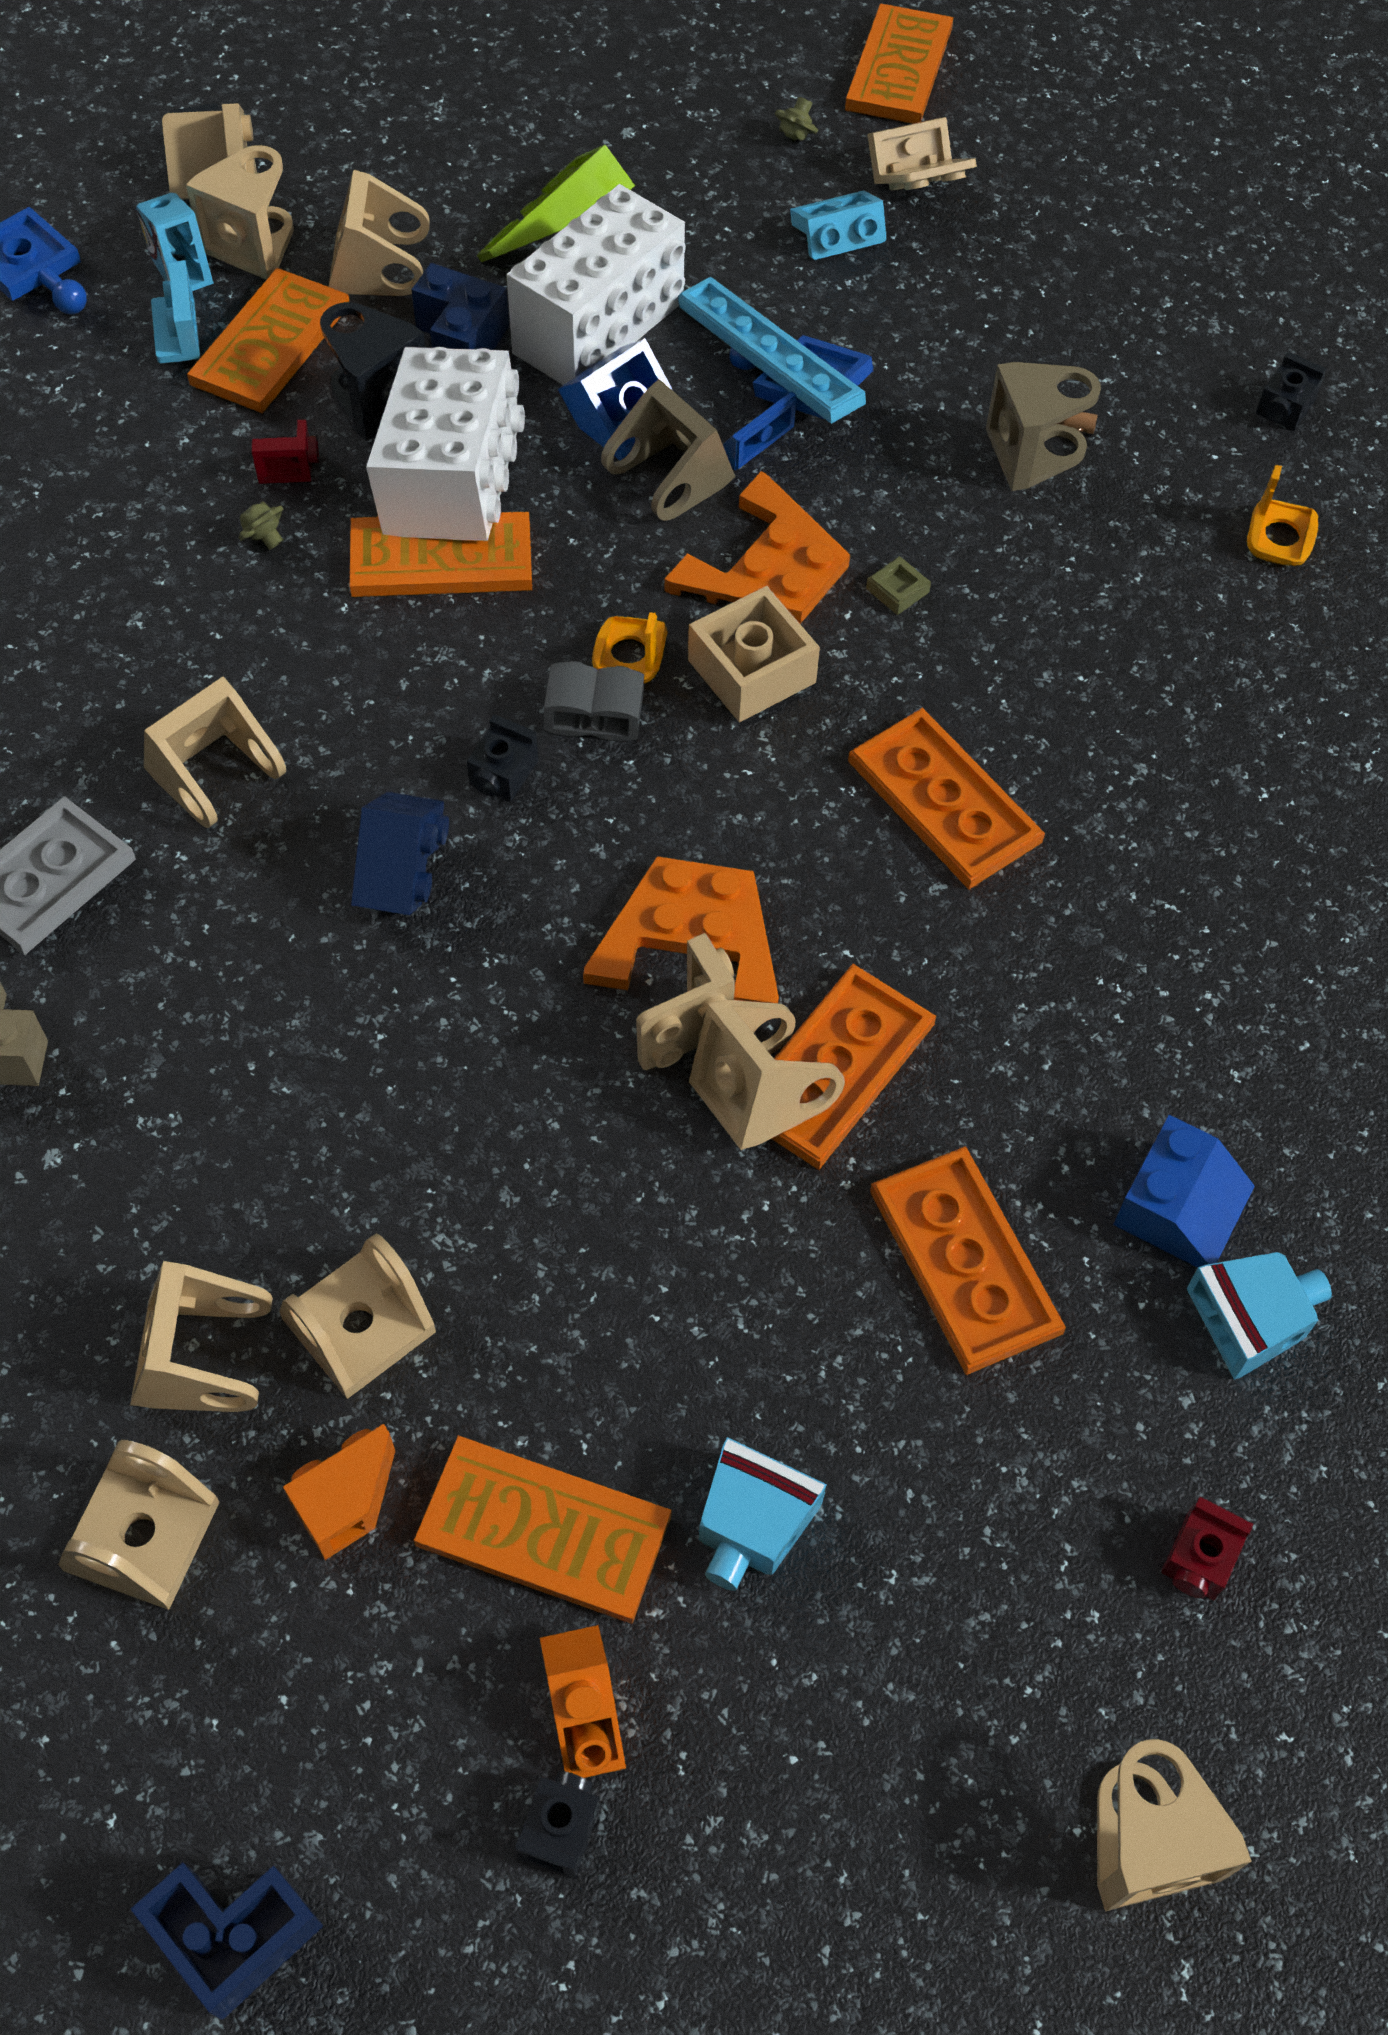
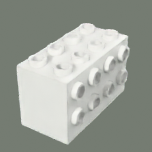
M621 184L617 185L605 196L600 197L594 205L579 217L571 220L564 229L549 241H545L539 249L521 263L516 264L507 273L512 354L564 385L618 348L638 341L679 306L678 296L684 291L685 222Z
M444 347L404 348L366 466L383 535L409 538L488 541L492 524L498 523L500 519V494L508 489V464L516 459L517 432H523L525 424L523 405H517L516 399L519 391V375L517 370L511 369L509 351L485 348L476 350L447 349Z

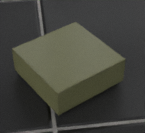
M899 556L867 578L866 589L896 615H899L930 592L931 581Z

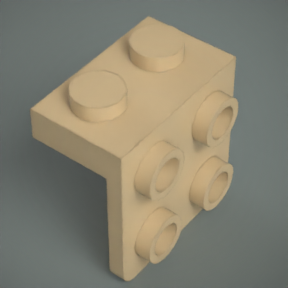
M239 103L222 104L223 111L167 113L163 116L162 127L170 193H176L182 200H189L186 184L196 174L246 148L247 141H253L250 115H244V110ZM250 159L244 163L242 169L249 173H257L255 159Z
M946 117L867 134L874 183L889 184L890 190L903 188L911 190L929 186V182L942 180V182L965 178V169L977 167L976 158L952 159Z
M706 933L687 941V992L642 1012L636 1019L638 1062L643 1070H649L655 1066L658 1068L668 1067L676 1063L684 1053L697 1048L708 1003L726 999L734 1000L735 980L733 978L734 970L732 963L723 948L715 949Z

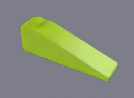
M606 145L577 156L541 190L543 194L528 203L520 211L524 216L521 221L515 219L510 222L476 256L481 262H484L559 232L571 220L579 217L594 205L600 197L605 196L617 185L621 184L631 190L635 184Z

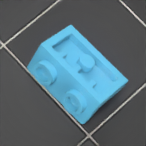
M864 190L790 209L792 226L807 234L809 256L814 260L886 241L883 200Z
M186 261L168 262L170 280L163 281L164 297L151 299L158 363H170L200 359L195 302Z

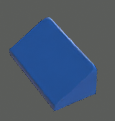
M794 392L788 393L722 444L734 471L741 468L794 427L796 394Z

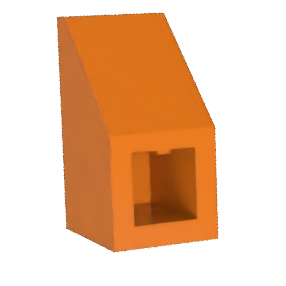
M384 1424L373 1431L371 1429H363L353 1434L342 1444L341 1451L323 1462L321 1460H314L303 1465L292 1475V1481L283 1486L292 1507L325 1560L376 1527L395 1455V1448L390 1433Z
M596 1625L541 1637L540 1643L564 1771L586 1778L626 1769L609 1668L599 1626Z

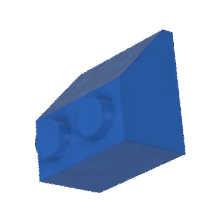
M642 339L618 348L558 388V391L578 427L604 448L609 438L650 386L660 379L670 389L672 388L646 339ZM635 437L625 440L618 447L614 455L618 460H622L630 453L635 443Z
M1168 1115L1127 1193L1113 1225L1197 1268L1217 1263L1255 1186L1218 1138Z

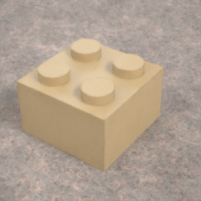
M768 586L689 624L688 661L739 723L816 683L820 647Z

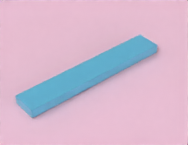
M712 277L681 292L678 296L679 307L789 392H794L798 399L831 424L866 404L864 390Z

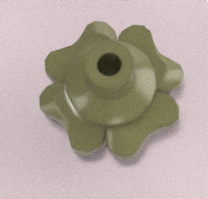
M798 96L794 108L776 110L775 116L781 121L779 131L784 132L786 137L795 141L805 140L808 134H817L818 129L812 124L813 121L808 115L813 103Z
M264 501L250 506L240 515V524L243 528L238 537L240 541H244L248 537L252 540H262L269 550L283 542V538L276 530L284 510L282 506L270 508Z

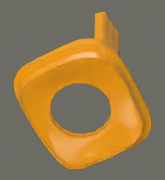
M1275 465L1261 501L1254 507L1247 536V546L1252 555L1262 560L1281 565L1298 566L1304 564L1314 547L1318 533V514L1309 507L1272 499L1282 468L1280 465ZM1276 522L1289 524L1296 529L1299 540L1290 546L1277 545L1268 539L1266 527Z
M649 612L648 619L621 616L609 617L602 625L595 641L592 653L593 667L601 669L624 666L643 673L644 684L650 682L659 671L668 633L665 623L657 621V615ZM633 639L645 646V656L640 661L634 663H623L613 657L611 650L619 641Z

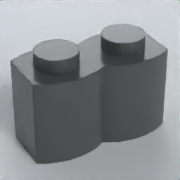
M577 661L551 664L544 703V730L564 736H585L591 734L611 741H632L638 739L644 692V674L624 666L596 669Z

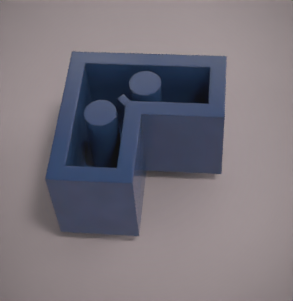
M430 263L411 289L416 327L421 331L430 333L432 348L444 347L447 349L475 350L485 348L494 350L509 328L506 287Z
M386 792L362 807L352 906L411 915L422 905V902L426 903L428 901L432 887V874L426 872L427 857L438 850L439 845L445 844L449 831V817L443 816L444 801Z
M182 1862L131 1908V1911L208 2012L221 2020L227 2017L323 1927V1924L274 1865L224 1910L199 1876Z

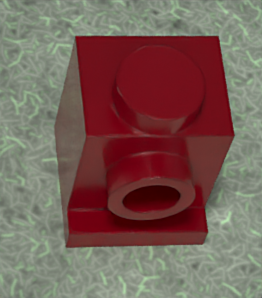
M1199 1496L1185 1517L1161 1573L1172 1578L1174 1586L1183 1593L1199 1599L1208 1597L1215 1600L1225 1589L1245 1540L1254 1524ZM1200 1545L1218 1553L1216 1557L1205 1555L1201 1551Z

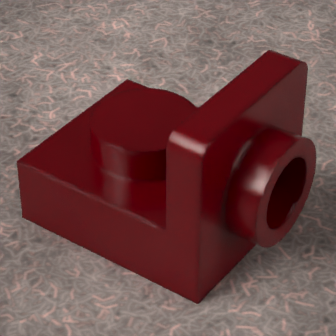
M306 419L297 420V437L252 439V456L258 484L311 482L312 463H319V447L317 436H309Z

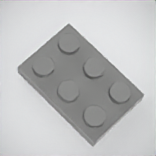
M64 796L0 849V935L26 955L136 860L132 848Z

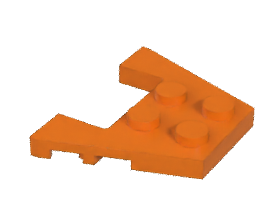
M761 471L739 495V508L769 523L768 528L727 573L687 553L665 578L664 591L678 596L681 595L682 591L704 595L708 603L716 604L720 599L735 602L768 586L801 624L847 570L850 554L776 482Z
M657 857L584 967V984L628 991L636 951L639 947L687 954V941L706 933L715 949L723 948L730 961L739 963L734 1000L778 1003L779 995L754 871Z

